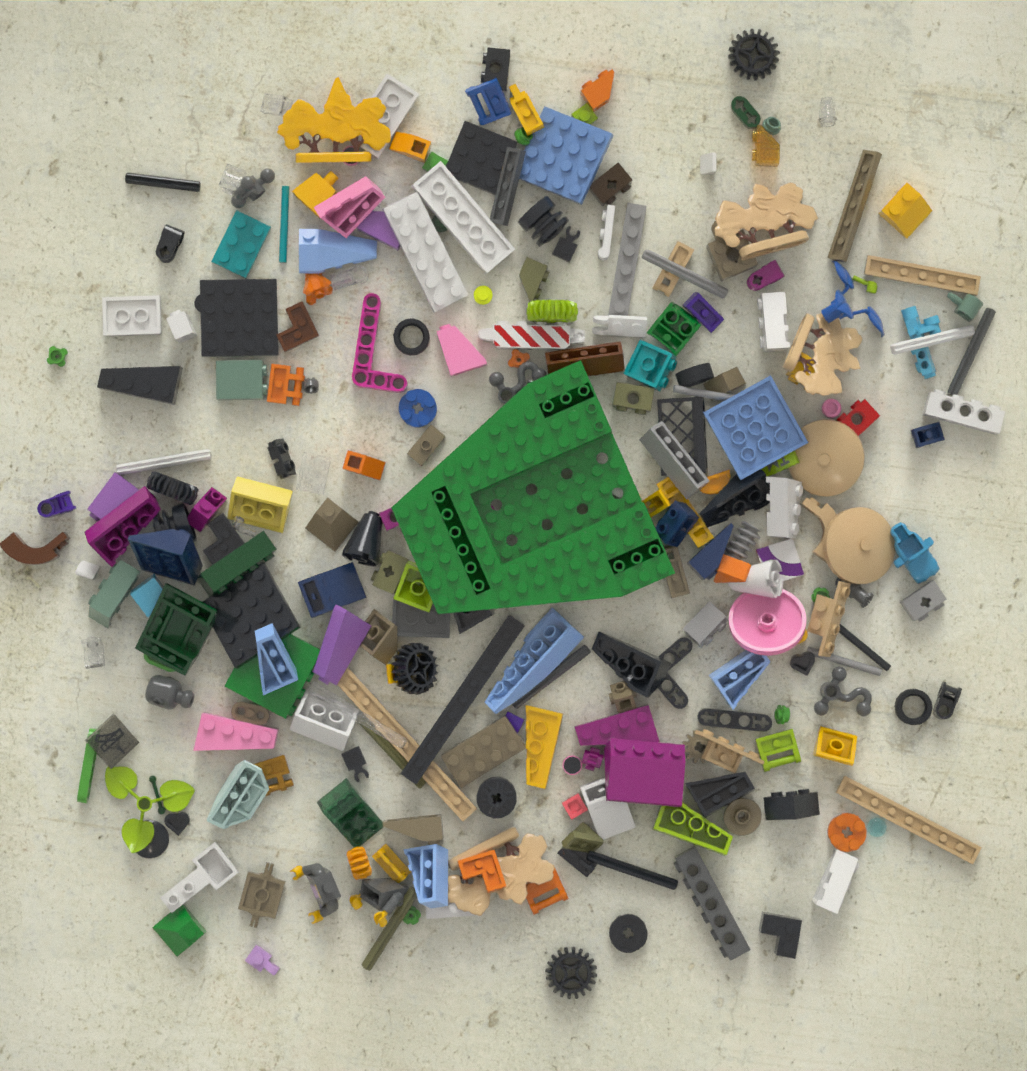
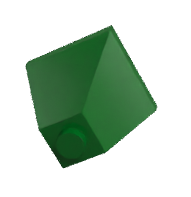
M184 904L174 912H170L152 927L177 957L207 932Z

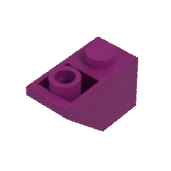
M211 487L187 517L189 525L201 533L222 507L227 497Z

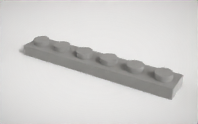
M627 203L608 316H628L646 212L645 205Z

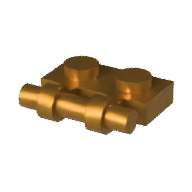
M285 754L254 764L262 768L266 780L277 777L278 783L269 785V791L265 797L271 795L270 793L278 790L285 791L288 787L294 786L292 778L284 780L283 775L290 773Z

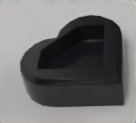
M809 651L802 653V655L795 654L790 660V665L794 670L808 676L814 665L815 656Z
M186 812L170 813L165 817L164 822L169 829L179 836L189 824L190 816Z

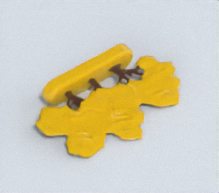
M341 90L335 93L333 100H329L324 105V112L322 114H318L311 104L298 99L291 109L283 115V123L278 126L277 131L279 135L284 137L285 146L288 149L294 150L302 143L311 148L309 153H296V163L372 161L371 153L359 152V147L363 143L368 144L374 150L380 151L385 146V143L391 142L390 129L379 122V119L383 117L386 110L381 100L377 97L363 99L361 103L354 107L350 96ZM305 132H308L312 136V143L311 140L307 141V139L305 138ZM319 135V139L315 140V136ZM359 135L362 136V140H361V141H358V136H359ZM299 136L303 138V141H299ZM324 138L331 139L333 141V152H319L317 143ZM347 140L351 141L354 152H338V145L340 143H344Z

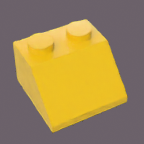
M906 183L878 214L907 239L933 210L922 195L909 183Z

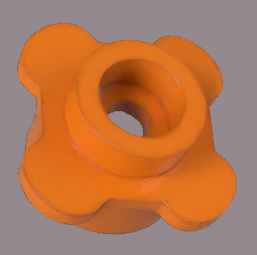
M514 349L508 365L519 368L522 363L530 359L528 353H521L518 349Z

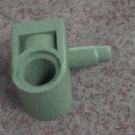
M951 292L947 295V298L958 305L954 313L968 322L975 318L983 306V302L971 294H967L963 299Z

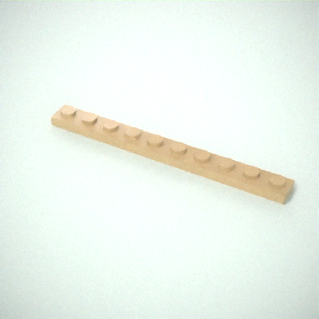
M347 667L337 685L409 762L420 745ZM432 761L422 778L453 812L464 821L477 807L444 771Z

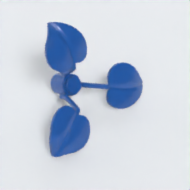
M835 260L832 261L835 264L838 276L845 284V288L842 292L836 290L835 300L830 302L831 305L821 310L825 320L830 323L837 318L840 320L844 317L853 319L854 315L865 313L873 325L881 332V337L885 336L882 321L871 306H868L867 309L852 311L844 294L849 288L854 289L853 280L849 272Z

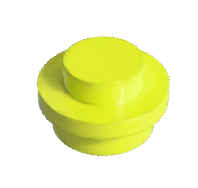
M479 286L475 289L474 299L478 304L486 305L492 300L493 294L489 287Z

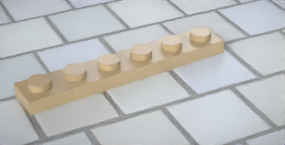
M871 255L867 256L864 275L974 296L978 295L981 276Z

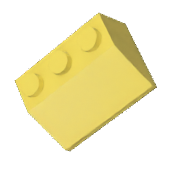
M237 477L231 491L227 519L283 533L293 491Z

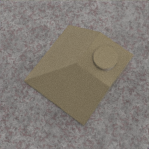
M327 497L305 529L336 552L358 524V521Z
M374 609L365 621L371 625V628L360 647L387 665L397 651V626Z

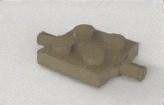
M266 862L264 873L258 874L248 871L238 909L247 911L252 915L249 926L253 927L254 924V928H257L260 917L276 919L286 882L271 875L274 864Z

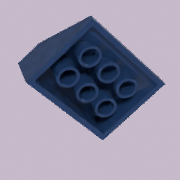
M170 529L130 535L128 537L141 570L195 586L203 564L189 532L181 529L179 531Z

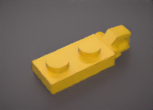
M516 84L511 85L509 89L513 97L509 98L510 103L527 136L544 128L528 94L525 91L520 93Z

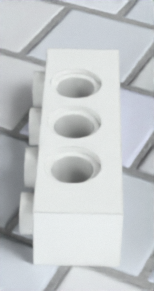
M935 389L934 392L928 393L923 411L924 416L994 435L1000 434L1005 411L1000 410L1001 407L991 404L989 407L983 406V402L971 399V402L963 400L964 397L954 394L952 397L946 396L944 391ZM943 401L950 404L948 412L943 411L941 408ZM962 406L966 407L969 411L967 417L960 414ZM980 411H983L987 414V420L985 422L981 421L978 418V414Z

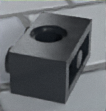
M487 48V53H483L482 64H486L485 72H481V83L497 78L502 91H507L510 49ZM493 65H498L501 70L498 73H492L490 68Z

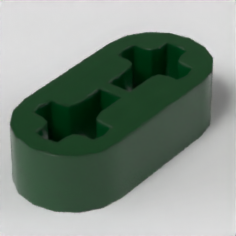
M737 96L732 100V112L746 128L755 129L760 124L761 118L759 113L745 97ZM736 101L744 103L742 107L745 112L741 108H735ZM747 113L750 117H756V124H753L752 122L749 124L747 122L749 119L746 115Z

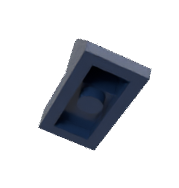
M940 422L910 430L916 449L945 440Z

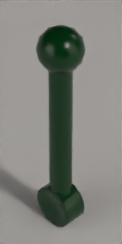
M152 775L149 777V781L152 783L157 799L160 796L156 786V777ZM161 801L157 802L159 806L158 813L162 815L166 812V809L162 806Z

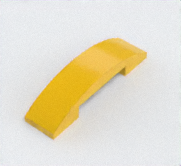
M669 477L656 484L670 505L674 501L686 503L698 515L690 501L686 500ZM698 515L699 519L688 532V535L697 548H700L714 539V537Z

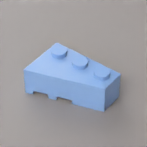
M273 623L256 630L255 638L262 693L265 695L297 681L298 675L296 667Z

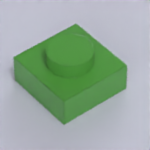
M431 152L422 169L428 172L440 161L445 166L448 161Z

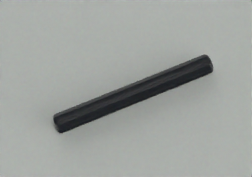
M589 851L586 860L672 890H675L678 885V880L594 851Z

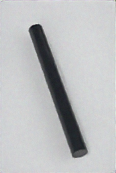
M840 624L839 633L885 671L890 669L891 665Z

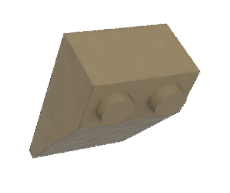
M441 814L388 819L382 822L383 827L423 842L428 841V845L439 844L440 840L444 838Z

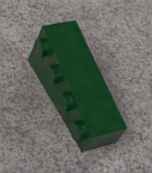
M263 530L200 573L197 580L209 597L216 593L219 595L228 589L227 585L232 582L234 584L244 578L242 575L249 571L251 573L258 568L260 562L264 560L266 563L275 556L273 553L277 549Z

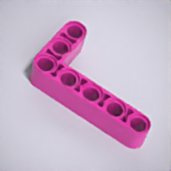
M369 293L363 300L352 380L360 388L402 393L408 386L407 380L403 375L372 370L381 300L377 294ZM370 298L378 300L375 307L367 305V301ZM367 317H373L375 319V322L372 326H366L364 324V321ZM364 336L372 338V342L369 345L361 343ZM363 354L369 356V361L366 364L359 363V357ZM360 373L366 375V380L363 383L356 382V376ZM376 377H384L385 383L382 386H377L375 384ZM397 379L404 381V386L400 389L395 388L393 385Z

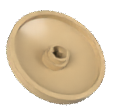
M830 419L816 420L802 427L801 430L808 443L795 450L800 463L789 468L793 479L802 482L804 490L818 496H834L851 488L860 477L865 462L864 448L858 435L844 423Z
M856 507L838 513L830 521L823 538V552L829 568L838 578L851 584H868L880 579L888 571L895 555V541L890 534L891 527L886 519L872 509Z

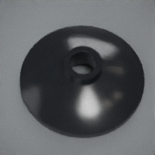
M145 820L153 824L154 836L151 843L136 853L144 858H155L167 849L169 834L165 826L160 822Z

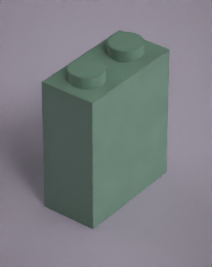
M263 360L216 361V399L218 401L264 400V395L268 394L267 384H264V376H267V365H264Z

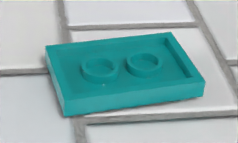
M236 210L211 262L247 279L271 227Z

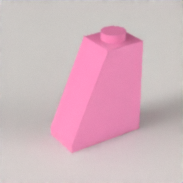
M450 324L439 327L440 330L436 331L451 377L487 366L486 359L456 326L451 327Z

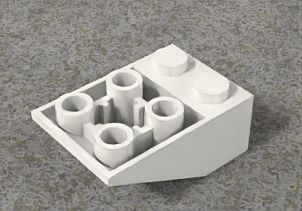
M605 777L580 786L597 834L603 840L636 828L626 802L606 801Z

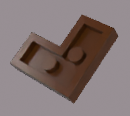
M303 301L285 309L293 327L276 335L284 352L319 337Z

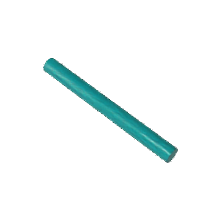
M282 186L280 263H287L289 186Z

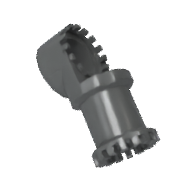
M838 577L835 581L836 588L838 585V581H841V579ZM851 584L849 598H854L858 601L862 608L866 607L872 601L874 595L861 588V584Z

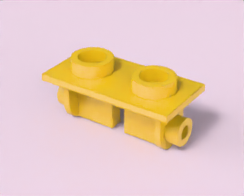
M387 844L383 845L372 855L373 859L398 883L402 882L411 873L409 868Z

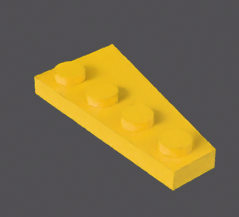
M525 705L526 784L546 789L563 714Z

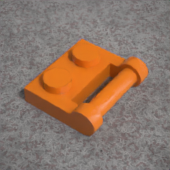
M555 867L551 881L540 885L530 882L526 883V891L528 892L526 899L534 915L539 913V910L556 902L569 899ZM558 888L560 893L535 904L533 898Z

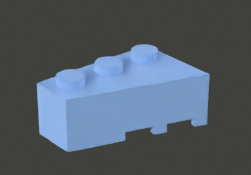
M745 650L712 672L709 677L729 707L734 710L743 695L745 696L750 686L769 665L770 660L766 655H758Z
M438 844L403 849L409 861L408 867L414 878L413 884L419 903L429 908L448 906V849Z

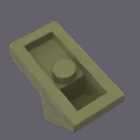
M584 822L562 841L563 848L586 853L589 851L595 852L604 843L603 839Z

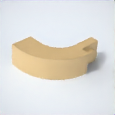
M806 497L800 505L815 515L823 528L822 538L812 552L826 562L823 552V538L828 524L837 514L827 503L820 508L818 501L812 497L810 499Z

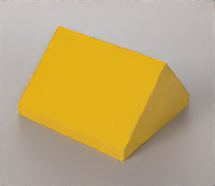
M820 726L812 755L853 766L857 736Z

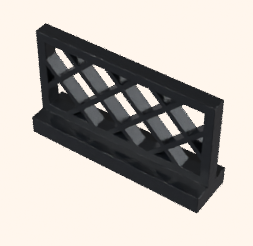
M694 396L657 399L658 423L663 421L665 424L669 420L676 426L671 432L672 434L677 429L684 433L686 437L680 442L681 445L687 438L694 442V448L688 454L704 474H708L706 424L703 414L705 412L704 398ZM692 401V410L687 415L679 409L684 402ZM662 403H670L675 409L667 416L662 412ZM676 410L685 416L678 425L670 419ZM686 419L693 423V429L688 434L680 428ZM661 468V476H667Z

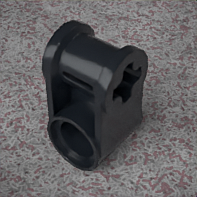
M168 224L164 226L155 251L161 262L170 263L174 260L177 250L183 241L185 231ZM166 250H168L169 255L165 254L163 256L162 251L166 252Z
M944 681L942 682L933 708V714L936 718L943 720L949 719L952 716L962 688H955L947 685ZM942 705L947 708L945 716L939 714V708Z

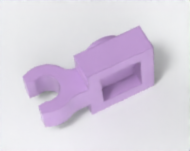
M259 945L253 948L245 960L260 972L265 968L272 975H276L280 969L269 961L272 955Z

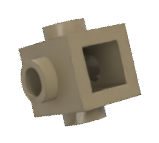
M625 681L610 685L612 693L608 695L611 705H616L618 714L636 709L634 698L637 697V694L627 686Z

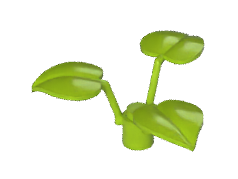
M128 767L106 768L105 783L110 794L115 798L124 799L130 793L137 799V808L141 811L140 820L135 818L127 820L121 830L122 838L131 853L144 849L154 836L153 824L143 821L144 813L152 808V803L163 801L164 807L172 812L181 811L188 805L195 792L191 785L179 780H169L160 787L159 791L162 797L151 800L147 796L139 797L132 791L138 781L137 775L132 769Z

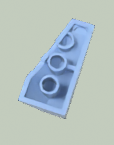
M299 229V273L319 274L325 272V269L333 267L338 269L342 268L344 264H357L377 258V241L351 235L345 238L340 233L322 229Z

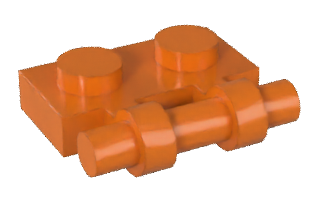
M271 364L267 402L286 404L287 397H292V405L299 406L300 399L303 397L301 390L302 382L305 381V376L303 375L304 368L297 367L296 374H290L291 366ZM289 380L295 381L294 391H288Z

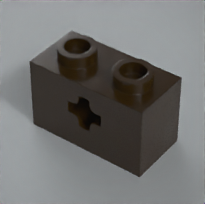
M618 162L591 184L589 191L601 206L605 204L610 205L617 199L616 195L620 192L624 194L632 187L630 184L633 180ZM608 182L611 184L615 182L614 190L613 188L608 189Z

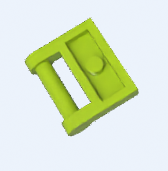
M793 729L755 739L760 759L765 761L762 765L764 772L792 762H802ZM792 749V755L771 761L767 760L766 756Z

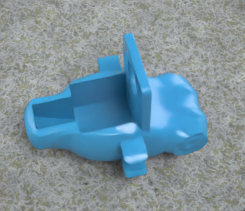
M901 522L894 525L890 530V534L894 538V548L899 557L894 561L896 568L905 565L917 584L925 582L929 577L936 575L940 568L929 551V547L934 543L932 538L928 537L923 541L917 533L909 531L904 523Z

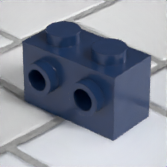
M674 501L669 506L665 515L658 521L655 528L659 537L666 545L678 547L699 517L686 503Z

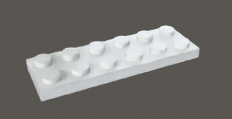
M441 161L411 186L485 274L515 250Z
M418 192L383 208L382 210L433 312H437L468 296Z

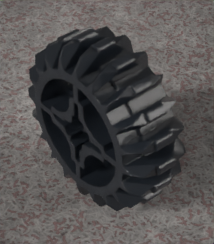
M750 29V35L744 30L742 32L743 37L737 34L736 39L738 41L732 40L731 44L734 47H729L728 51L733 53L728 55V59H734L730 62V66L736 65L733 71L736 73L740 70L739 77L741 78L744 73L747 74L746 80H750L751 75H753L754 81H757L758 75H760L761 79L765 78V73L771 75L770 68L775 70L777 66L774 63L779 62V58L775 56L780 54V51L773 50L778 47L777 43L771 44L774 37L767 39L768 32H765L764 36L760 35L761 29H758L757 34H754V29ZM754 41L752 47L740 48L745 42ZM760 42L765 45L769 55L760 50ZM756 47L755 52H757L756 55L758 54L759 56H756L752 63V58L749 54H751L752 51H754V48ZM738 54L748 60V67L742 64ZM768 61L765 66L754 69L756 62Z
M156 471L151 472L147 480L146 487L149 490L189 505L194 504V501L197 499L199 489L183 481Z
M409 643L401 646V649L396 651L397 655L393 656L395 662L391 664L394 666V670L391 671L395 674L393 680L398 681L396 686L401 687V691L407 692V694L419 695L429 691V688L434 687L433 682L437 681L435 675L438 674L436 667L439 665L435 664L437 657L432 656L434 651L429 650V646H423L421 643Z
M574 946L572 947V952H568V948L564 947V954H562L561 950H557L559 957L557 958L552 954L551 958L554 962H547L552 968L545 969V972L551 973V975L546 976V980H553L548 986H556L553 990L554 993L561 990L560 997H563L566 992L567 999H571V993H574L575 999H578L577 992H581L585 996L586 994L583 989L586 988L588 991H591L592 989L588 984L595 985L596 982L591 977H597V973L591 972L597 969L596 965L590 966L594 959L587 960L589 957L588 952L582 956V948L579 949L578 953H575L576 949ZM570 957L579 959L572 965L562 961ZM583 963L587 967L585 981L578 974ZM557 965L564 971V976L560 982L557 981L555 976ZM566 968H571V970L572 968H576V977H572V975L571 977H567L568 971L566 970ZM569 981H575L580 984V986L575 988L564 987Z

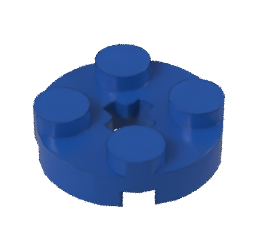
M414 389L408 391L401 398L399 413L407 425L420 428L434 420L437 413V405L429 392L422 389ZM420 403L423 411H419L416 414L412 407Z

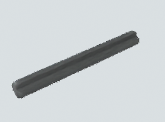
M991 308L985 309L975 334L949 386V394L958 395L995 316V310Z
M583 645L571 654L544 680L512 704L514 708L518 709L591 653L590 649Z

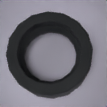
M414 318L401 321L396 326L393 334L394 343L398 350L410 356L422 353L427 348L430 340L429 330L426 325ZM408 326L418 327L423 334V340L416 348H408L401 342V332Z
M710 363L699 364L675 374L678 385L692 387L714 378Z
M907 689L901 692L896 698L894 705L898 718L910 725H920L926 722L931 716L933 709L930 697L918 689ZM909 696H918L924 702V712L918 718H909L903 712V702Z

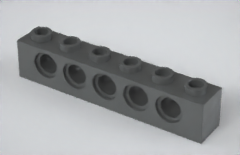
M693 846L675 856L676 862H674L678 873L683 872L685 876L683 882L688 890L692 889L695 894L692 896V899L697 907L701 906L704 912L701 913V916L706 924L710 922L713 928L710 932L715 941H720L722 947L719 949L724 958L728 957L731 961L750 951V947L696 847ZM690 865L697 866L698 871L695 875L687 873ZM705 882L707 884L704 892L697 891L696 886L698 883ZM714 899L716 906L713 909L706 908L707 900ZM718 916L725 918V923L722 926L715 925V919ZM728 933L734 935V940L731 943L724 942V936Z

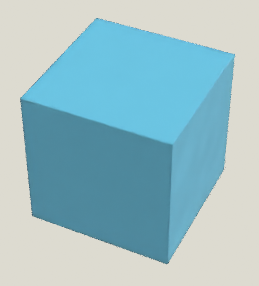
M155 574L133 588L130 593L147 617L151 615L164 587Z

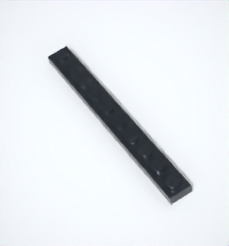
M511 615L507 617L402 770L401 775L414 784L419 782L524 628V624Z

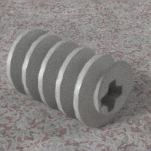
M745 521L741 523L744 528L738 527L737 529L740 535H733L736 541H729L732 548H725L728 553L725 555L741 560V557L748 558L745 551L752 552L749 545H756L753 538H761L757 533L761 531Z

